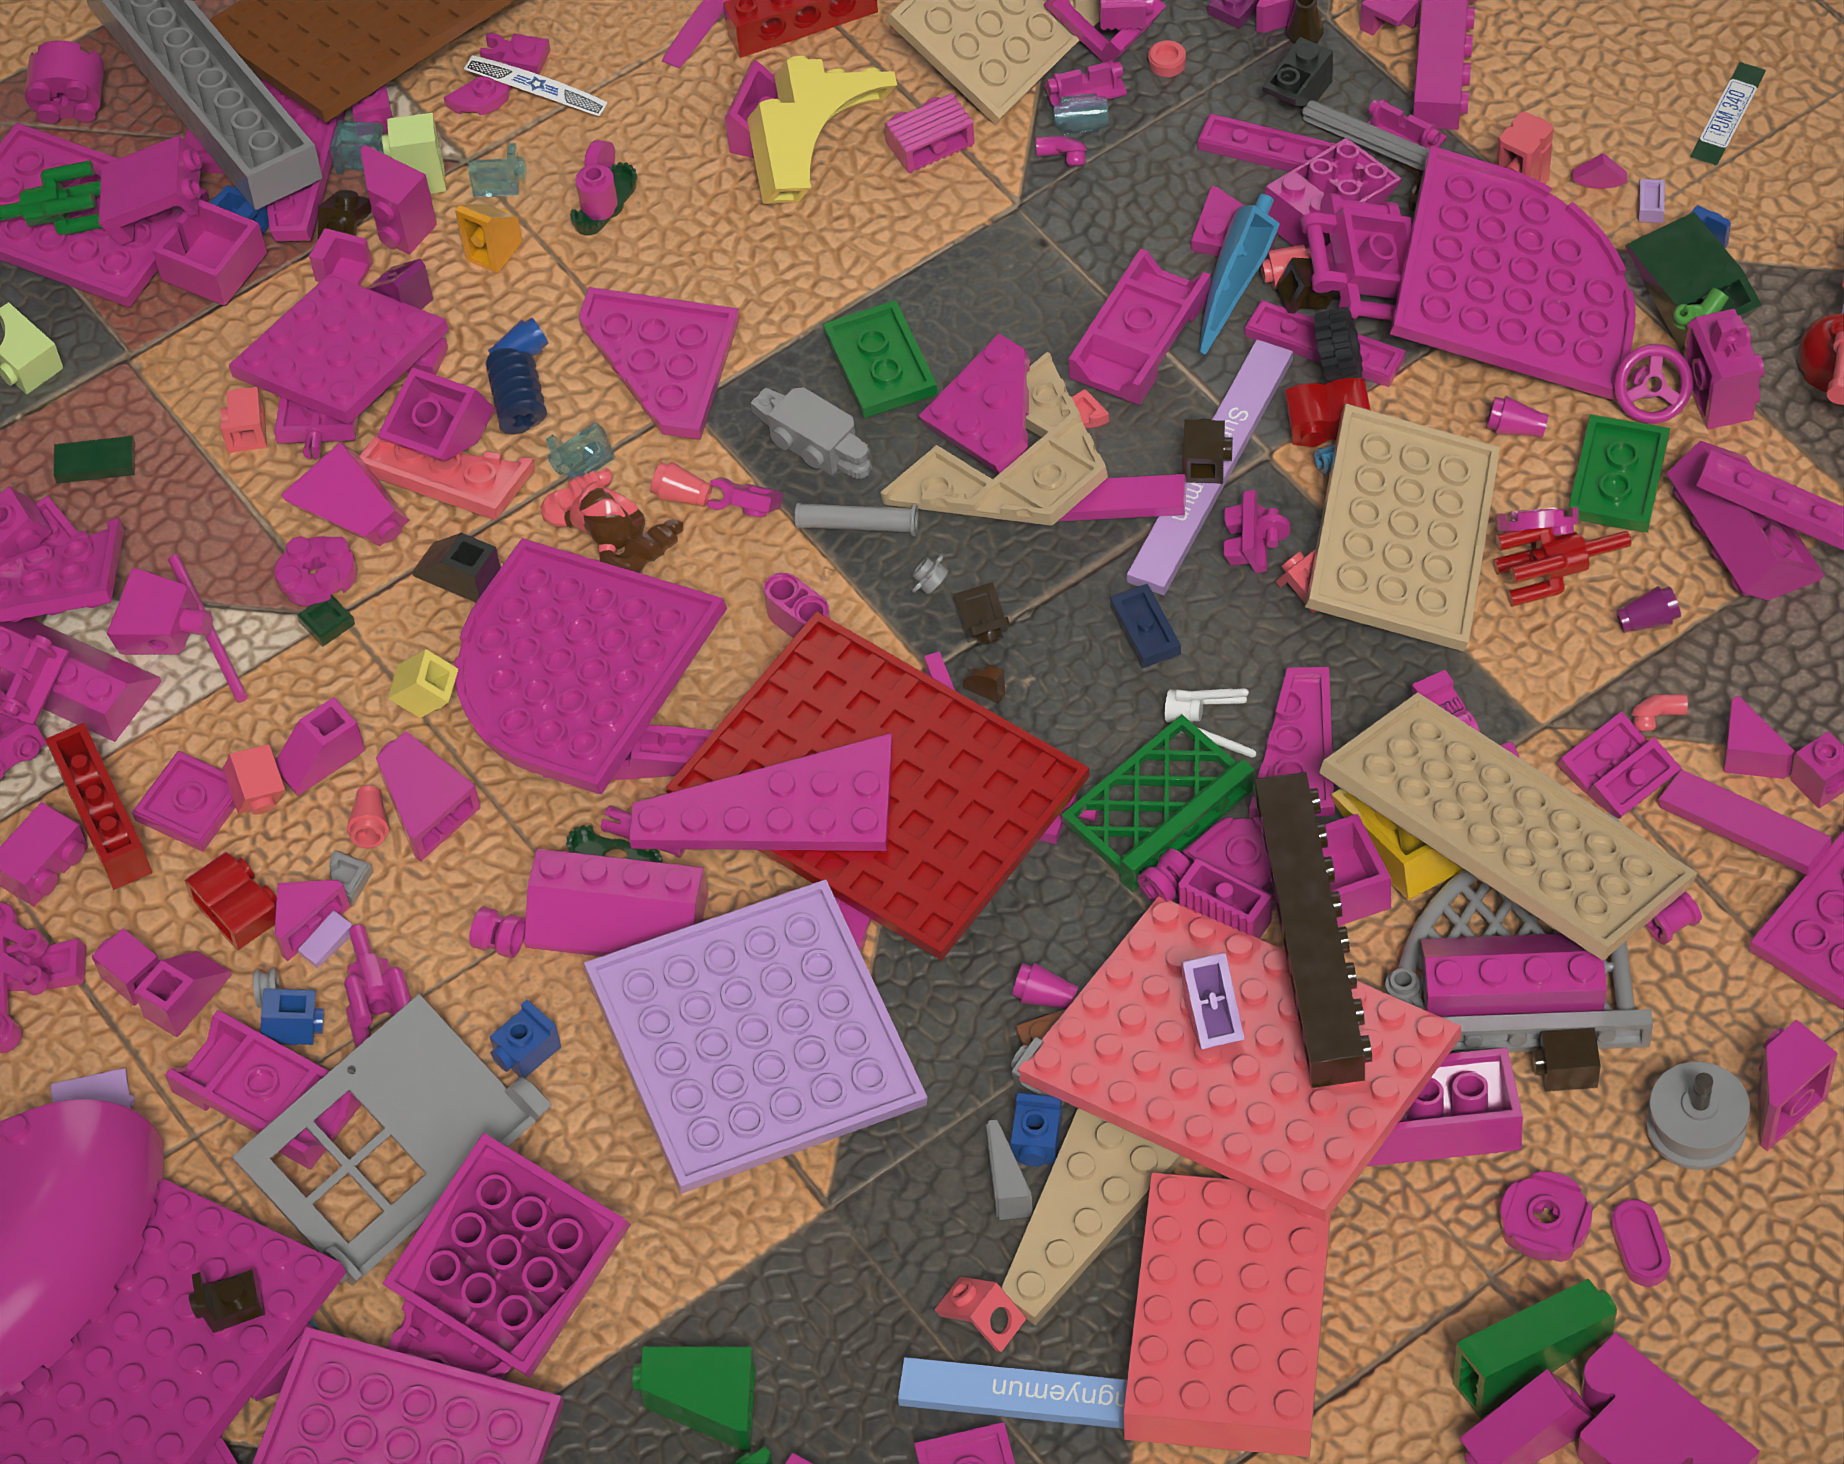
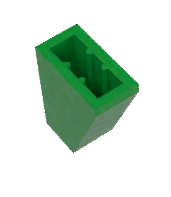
M642 1347L641 1364H634L633 1390L640 1391L645 1409L742 1451H751L756 1374L752 1347Z

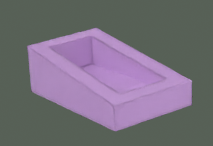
M1640 179L1639 222L1663 223L1665 180Z
M333 910L298 949L299 955L318 968L350 938L349 929L353 925Z

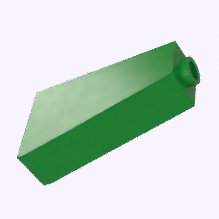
M1586 1279L1462 1339L1456 1345L1453 1385L1480 1419L1500 1407L1546 1369L1551 1372L1556 1371L1613 1334L1617 1315V1308L1613 1299L1605 1290L1600 1289L1598 1291L1593 1283Z

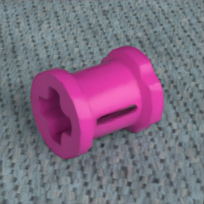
M1685 891L1645 926L1657 942L1665 945L1672 941L1673 934L1687 925L1694 927L1700 923L1702 916L1696 902Z

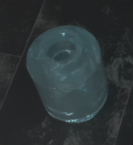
M1096 93L1060 97V104L1053 105L1055 128L1063 127L1064 135L1100 131V127L1109 126L1106 96L1097 97Z

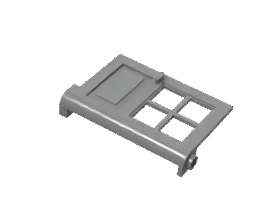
M418 994L234 1154L231 1159L317 1252L341 1262L347 1273L338 1284L341 1285L346 1281L348 1284L354 1285L424 1222L483 1133L508 1147L543 1116L552 1104L532 1083L523 1077H519L512 1085L506 1088L422 996ZM348 1091L383 1128L377 1136L351 1159H348L314 1122ZM304 1129H307L341 1166L308 1197H305L271 1160L272 1157ZM390 1136L426 1174L392 1205L356 1168L361 1161ZM347 1174L383 1211L380 1216L349 1243L313 1206L318 1199Z

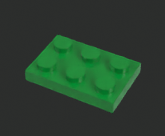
M896 300L823 323L824 335L864 419L938 394L937 383Z
M1590 414L1569 502V507H1578L1579 521L1648 533L1669 441L1670 428Z

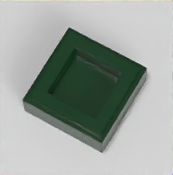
M332 595L331 599L314 603L297 614L299 623L322 647L355 625L353 616Z

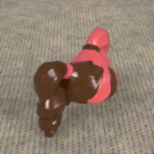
M608 468L569 480L567 488L556 490L546 496L540 506L544 521L554 527L577 528L589 533L598 545L600 562L640 573L648 562L655 561L658 557L664 555L666 548H670L678 542L677 534L683 532V522L674 519L665 521L663 524H657L647 532H643L646 520L637 506L626 497L609 488H605L611 484L613 473ZM625 547L623 553L620 555L616 554L617 550Z

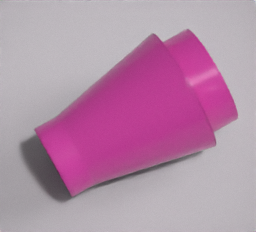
M1506 395L1504 399L1494 397L1486 428L1495 430V434L1527 435L1542 438L1546 429L1548 414L1541 413Z
M1035 962L1033 966L1022 963L1012 996L1022 999V1004L1067 1009L1076 998L1079 986L1069 983Z

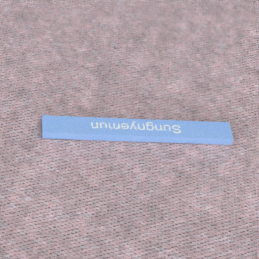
M904 1357L898 1403L899 1406L1124 1429L1127 1380Z

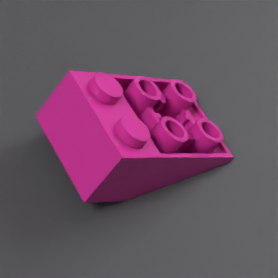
M1345 138L1268 184L1265 188V194L1274 199L1268 215L1280 223L1277 230L1278 235L1293 246L1304 244L1307 248L1309 247L1308 236L1303 233L1301 218L1309 213H1321L1320 204L1325 193L1339 194L1342 199L1381 204L1401 184L1402 178L1351 140ZM1323 232L1326 247L1331 240L1329 233Z

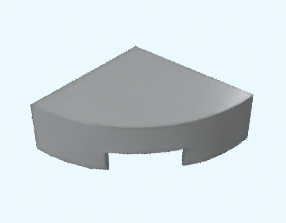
M334 851L329 863L331 880H339L344 885L348 901L354 905L373 873L370 863Z

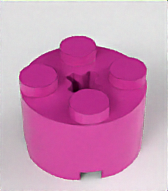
M59 40L45 42L39 45L38 52L35 54L31 52L28 61L25 100L29 107L37 112L38 120L52 124L56 123L59 119L75 118L81 122H91L96 118V112L99 110L104 74V62L98 53L91 49L90 55L80 50L81 44Z

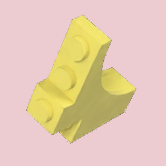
M794 56L786 60L774 75L778 99H768L760 102L747 118L763 204L796 203L804 197L811 189V157L816 139L824 124L835 115L853 106L867 102L884 101L897 86L894 71L880 72L878 68H868L860 72L846 73L844 69H833L824 72L822 59Z

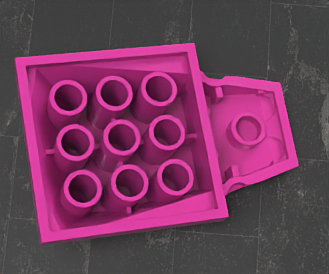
M483 1133L382 1283L389 1290L405 1299L402 1307L405 1317L401 1328L394 1331L386 1349L500 1380H505L514 1369L531 1378L631 1224L615 1212Z

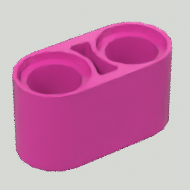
M781 572L770 576L766 580L763 589L768 618L792 638L797 635L816 611L831 619L828 602L794 575Z

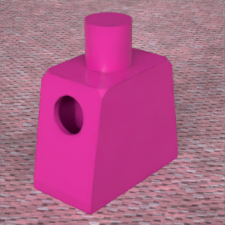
M132 568L107 635L119 654L178 655L183 652L190 633L204 636L210 633L213 619L211 612L199 610L198 601L190 588L185 584Z

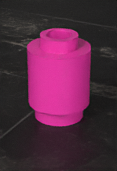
M592 164L582 168L575 178L581 210L592 220L601 221L611 217L618 204L612 171L600 164Z

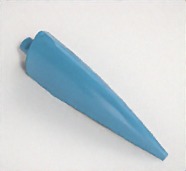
M1260 194L1255 205L1239 207L1234 213L1216 263L1207 297L1199 344L1200 354L1206 355L1269 252L1280 226L1279 222L1268 215L1274 199L1269 195Z

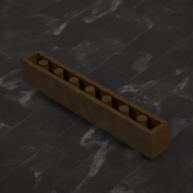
M1306 772L1255 779L1257 812L1311 1088L1365 1081V1063L1372 1062V1050L1369 1035H1360L1359 1025H1365L1361 998L1353 999L1351 989L1357 988L1356 971L1353 962H1345L1344 953L1350 952L1349 938L1346 926L1338 927L1337 918L1342 917V905L1339 891L1331 892L1329 883L1335 882V872L1332 857H1324L1322 848L1328 847L1325 822L1317 823L1315 814L1321 813L1318 789H1310Z

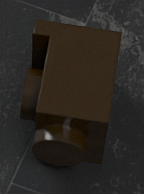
M1292 257L1276 284L1288 313L1295 314L1298 308L1327 310L1332 300H1339L1341 298L1340 291L1331 290L1325 293H1318L1313 290L1311 277L1314 274L1311 258Z

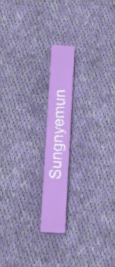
M1258 339L1256 340L1212 419L1225 421V437H1233L1232 461H1224L1223 484L1187 483L1185 515L1158 517L1127 573V583L1138 587L1148 584L1152 592L1165 596L1293 361V351Z

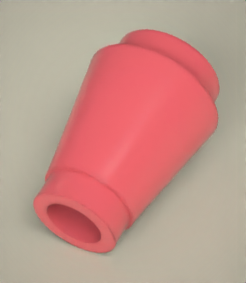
M661 462L654 473L650 492L657 494L659 500L705 507L713 486L674 462H670L669 465Z
M371 785L360 787L357 790L347 824V833L351 841L361 848L379 846L389 832L381 797L382 793L380 789Z

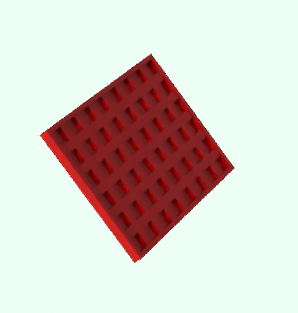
M816 611L666 786V792L669 794L892 733L893 750L887 851H758L813 884L826 879L836 898L942 961L1090 777L1089 767Z

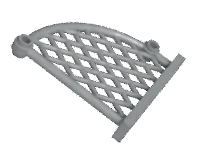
M1607 814V815H1609L1610 817H1612L1613 819H1615L1616 821L1620 822V821H1619L1616 817H1614L1613 815ZM1463 869L1440 889L1417 919L1406 941L1398 969L1391 972L1386 978L1385 993L1425 1010V1002L1420 998L1424 993L1423 976L1419 979L1415 974L1417 966L1422 971L1420 939H1427L1428 937L1430 939L1442 938L1433 928L1442 913L1455 925L1447 938H1459L1461 933L1464 937H1477L1467 926L1476 909L1489 923L1482 937L1494 936L1496 932L1499 936H1512L1502 925L1511 908L1524 922L1517 935H1529L1530 931L1534 935L1546 933L1538 925V917L1532 913L1529 914L1523 907L1516 905L1500 892L1498 893L1505 901L1496 915H1494L1482 902L1491 886L1482 882L1475 893L1469 886L1478 879ZM1463 893L1470 902L1462 915L1459 916L1450 904L1458 895ZM1555 929L1552 934H1562ZM1627 941L1611 954V962H1607L1604 959L1605 975L1613 971L1617 1010H1613L1605 1001L1604 1011L1442 1017L1461 1026V1038L1450 1053L1507 1047L1508 1052H1532L1533 1049L1540 1048L1541 1031L1594 1027L1598 1049L1650 1047L1653 1028L1651 1009L1635 1010Z

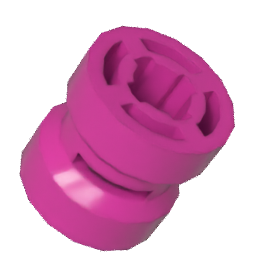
M1169 848L1158 858V864L1155 867H1147L1137 876V882L1151 902H1154L1158 896L1167 902L1169 900L1174 901L1176 893L1179 891L1178 883L1192 864L1179 851Z
M483 906L476 913L471 925L469 935L470 946L483 951L492 948L499 955L512 959L518 954L525 937L526 921L523 917L512 914L507 917L500 916L497 910Z

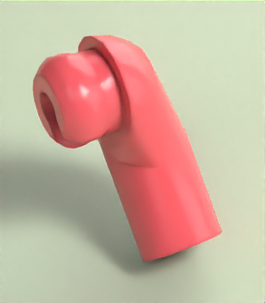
M1687 694L1651 695L1633 707L1631 716H1634L1633 725L1639 731H1653L1656 728L1655 716L1687 715Z

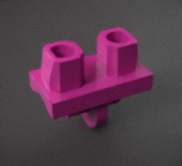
M1255 489L1244 491L1243 504L1225 508L1224 520L1230 534L1242 532V536L1224 541V555L1231 566L1250 563L1256 574L1267 572L1268 547H1277L1278 541L1284 540L1289 536L1290 521L1286 517L1279 515L1278 509L1270 508L1267 510L1257 503V492Z

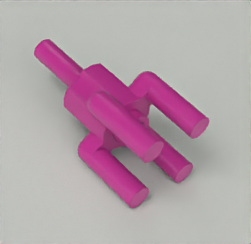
M360 924L354 925L349 929L357 961L348 966V977L344 981L349 1000L346 1015L356 1048L370 1037L368 1026L372 1023L371 1014L379 1015L388 1012L393 1017L412 1000L403 970L399 967L390 968L387 959L380 958L375 953H372L366 928Z

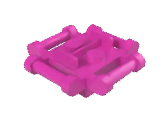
M1325 193L1320 204L1321 213L1313 212L1301 218L1302 230L1308 236L1314 274L1311 277L1313 290L1318 293H1325L1331 290L1340 291L1341 300L1339 308L1348 306L1354 319L1361 316L1392 321L1395 305L1361 301L1360 294L1397 299L1412 228L1411 217L1401 216L1399 206L1394 202L1383 201L1381 204L1342 199L1339 194ZM1323 232L1330 235L1331 242L1326 247Z

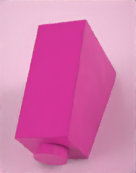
M341 442L281 494L285 501L298 509L378 546L394 540L401 533L402 527L410 521L358 454Z
M407 731L396 740L388 742L382 748L380 754L376 756L383 783L413 854L420 862L481 808L475 785Z
M1546 1369L1460 1437V1440L1468 1450L1463 1456L1468 1464H1534L1579 1438L1581 1431L1596 1416L1573 1386Z

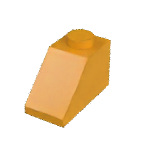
M487 204L459 205L455 212L466 260L499 273L523 242L518 217L508 210L497 209Z

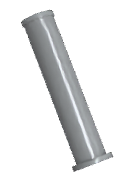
M797 503L795 508L796 529L817 528L911 532L913 537H916L918 532L919 511L917 504H913L912 508Z

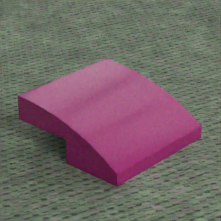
M1622 711L1569 751L1557 763L1561 770L1583 792L1618 819L1627 814L1682 769L1655 737L1648 741Z

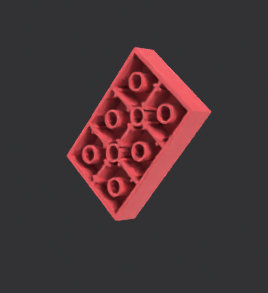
M1163 1173L1151 1174L1124 1405V1440L1310 1457L1331 1215L1324 1222L1232 1179Z

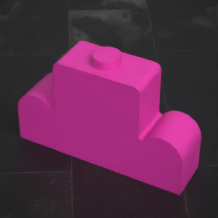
M1616 1332L1586 1362L1581 1396L1587 1406L1599 1414L1580 1433L1577 1456L1584 1464H1757L1760 1450Z

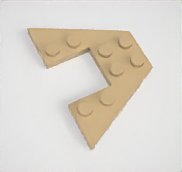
M1046 352L1030 366V371L1027 372L1029 415L1026 416V428L1042 437L994 479H991L936 445L883 489L880 494L883 504L912 508L913 504H917L918 509L1052 526L1108 478V474L1100 454L1095 449L1094 441L1090 433L1087 432L1081 420V415L1052 362L1051 354Z

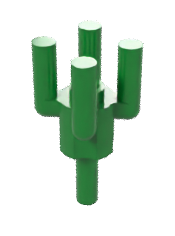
M88 160L43 170L40 175L43 186L24 189L20 193V202L1 205L0 221L24 217L29 227L53 222L56 233L61 236L103 228L99 224V213L72 219L69 217L71 212L96 207L95 197L100 196L101 180L65 188L60 183L94 175L95 170L92 161Z

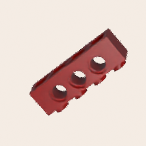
M729 0L723 2L727 34L740 58L878 13L877 0Z
M85 723L46 738L45 740L56 767L113 890L152 874L142 844Z

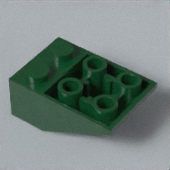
M1695 212L1625 245L1680 350L1685 347L1687 331L1681 330L1674 325L1673 312L1677 306L1681 304H1701L1712 288L1722 291L1729 297L1721 311L1735 309L1737 315H1740L1742 320L1749 317L1762 305L1743 269Z

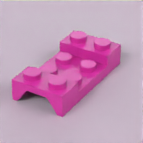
M1140 248L1068 358L1069 378L1141 405L1158 378V366L1188 320L1194 322L1206 303L1211 286V274L1202 272L1193 279L1187 280L1161 270L1149 252Z
M217 1010L212 1017L206 1043L186 1067L170 1068L165 1076L171 1091L205 1111L211 1107L258 1134L330 1071ZM348 1091L314 1122L333 1142L361 1104ZM304 1129L279 1153L311 1170L326 1149L307 1129Z

